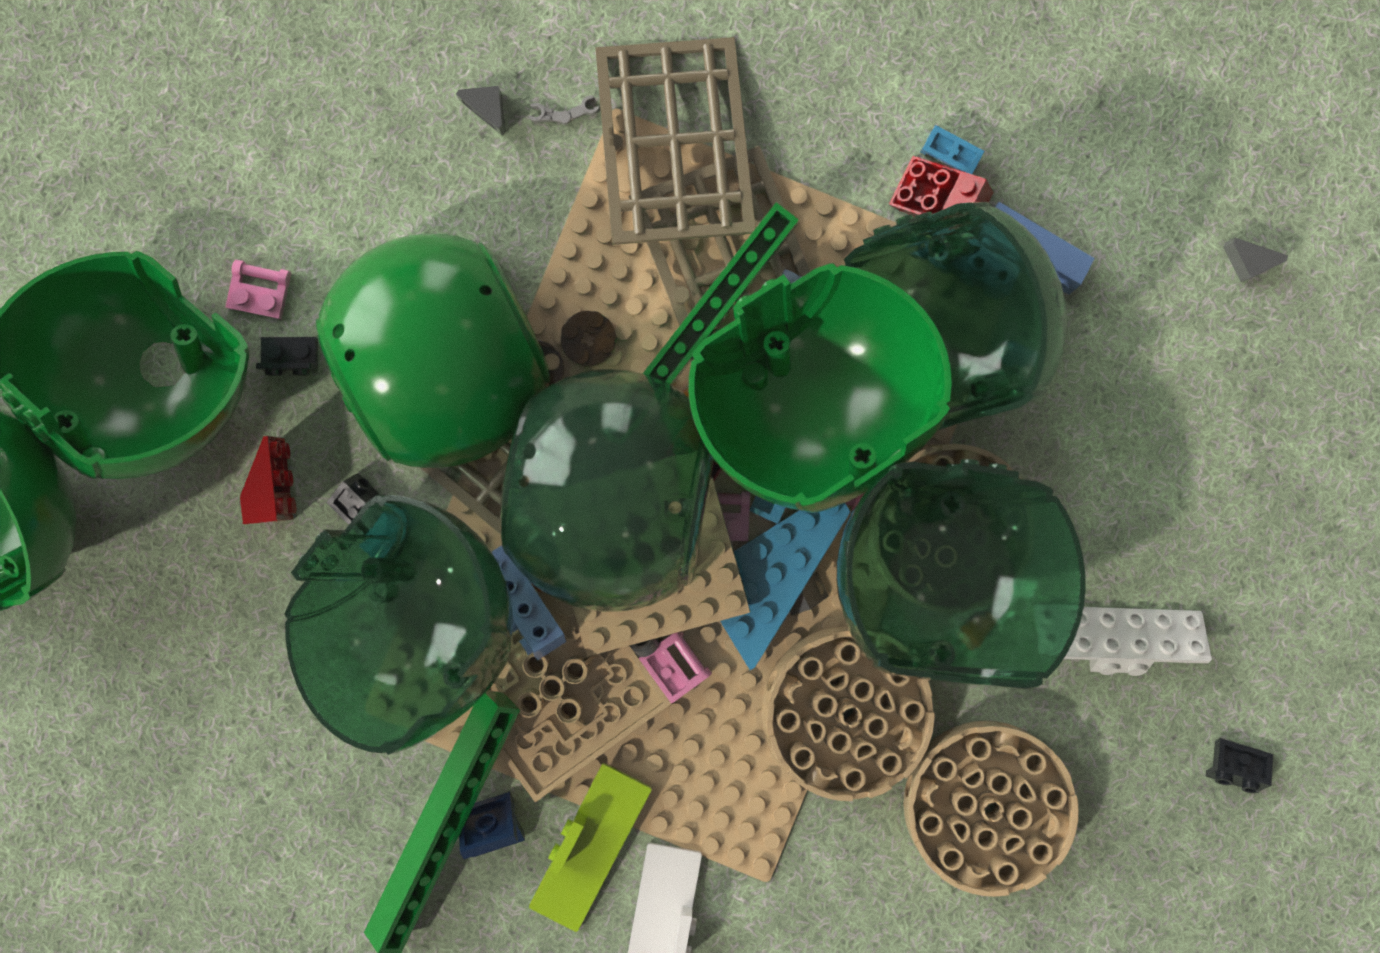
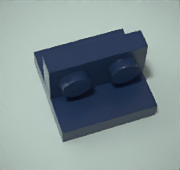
M510 792L474 804L459 835L460 854L463 859L477 857L525 841V833L515 816L514 799Z

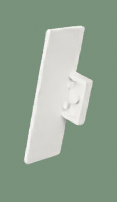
M1038 606L1036 608L1042 657L1090 660V672H1100L1103 675L1128 673L1132 676H1139L1146 673L1154 662L1209 663L1212 660L1203 613L1201 611Z
M652 842L647 844L628 953H691L692 946L687 945L689 935L694 936L697 922V918H692V907L702 857L700 851Z

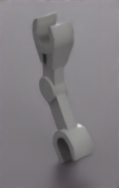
M589 95L582 100L581 105L562 112L553 111L539 103H532L530 107L532 109H540L541 115L538 117L528 115V117L534 123L552 121L567 125L586 114L593 116L600 109L599 106L592 110L586 108L588 102L595 100L594 96Z

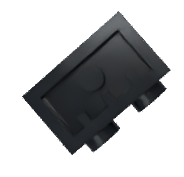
M261 337V363H256V369L265 371L266 376H282V371H292V375L309 376L310 371H318V338Z
M356 473L344 480L326 503L362 536L384 502L388 500L382 497L370 485L367 479Z
M1219 738L1215 741L1213 767L1206 770L1205 776L1215 779V782L1221 785H1235L1242 787L1244 792L1259 793L1261 790L1272 785L1274 754Z

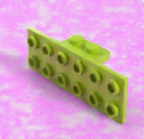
M602 763L573 821L567 819L560 833L564 836L561 844L555 843L548 857L552 861L529 904V908L574 932H578L652 788L616 768Z

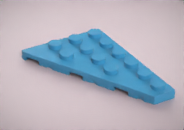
M845 503L816 513L799 510L734 551L750 613L721 620L720 622L749 670L757 666L842 525L851 512Z

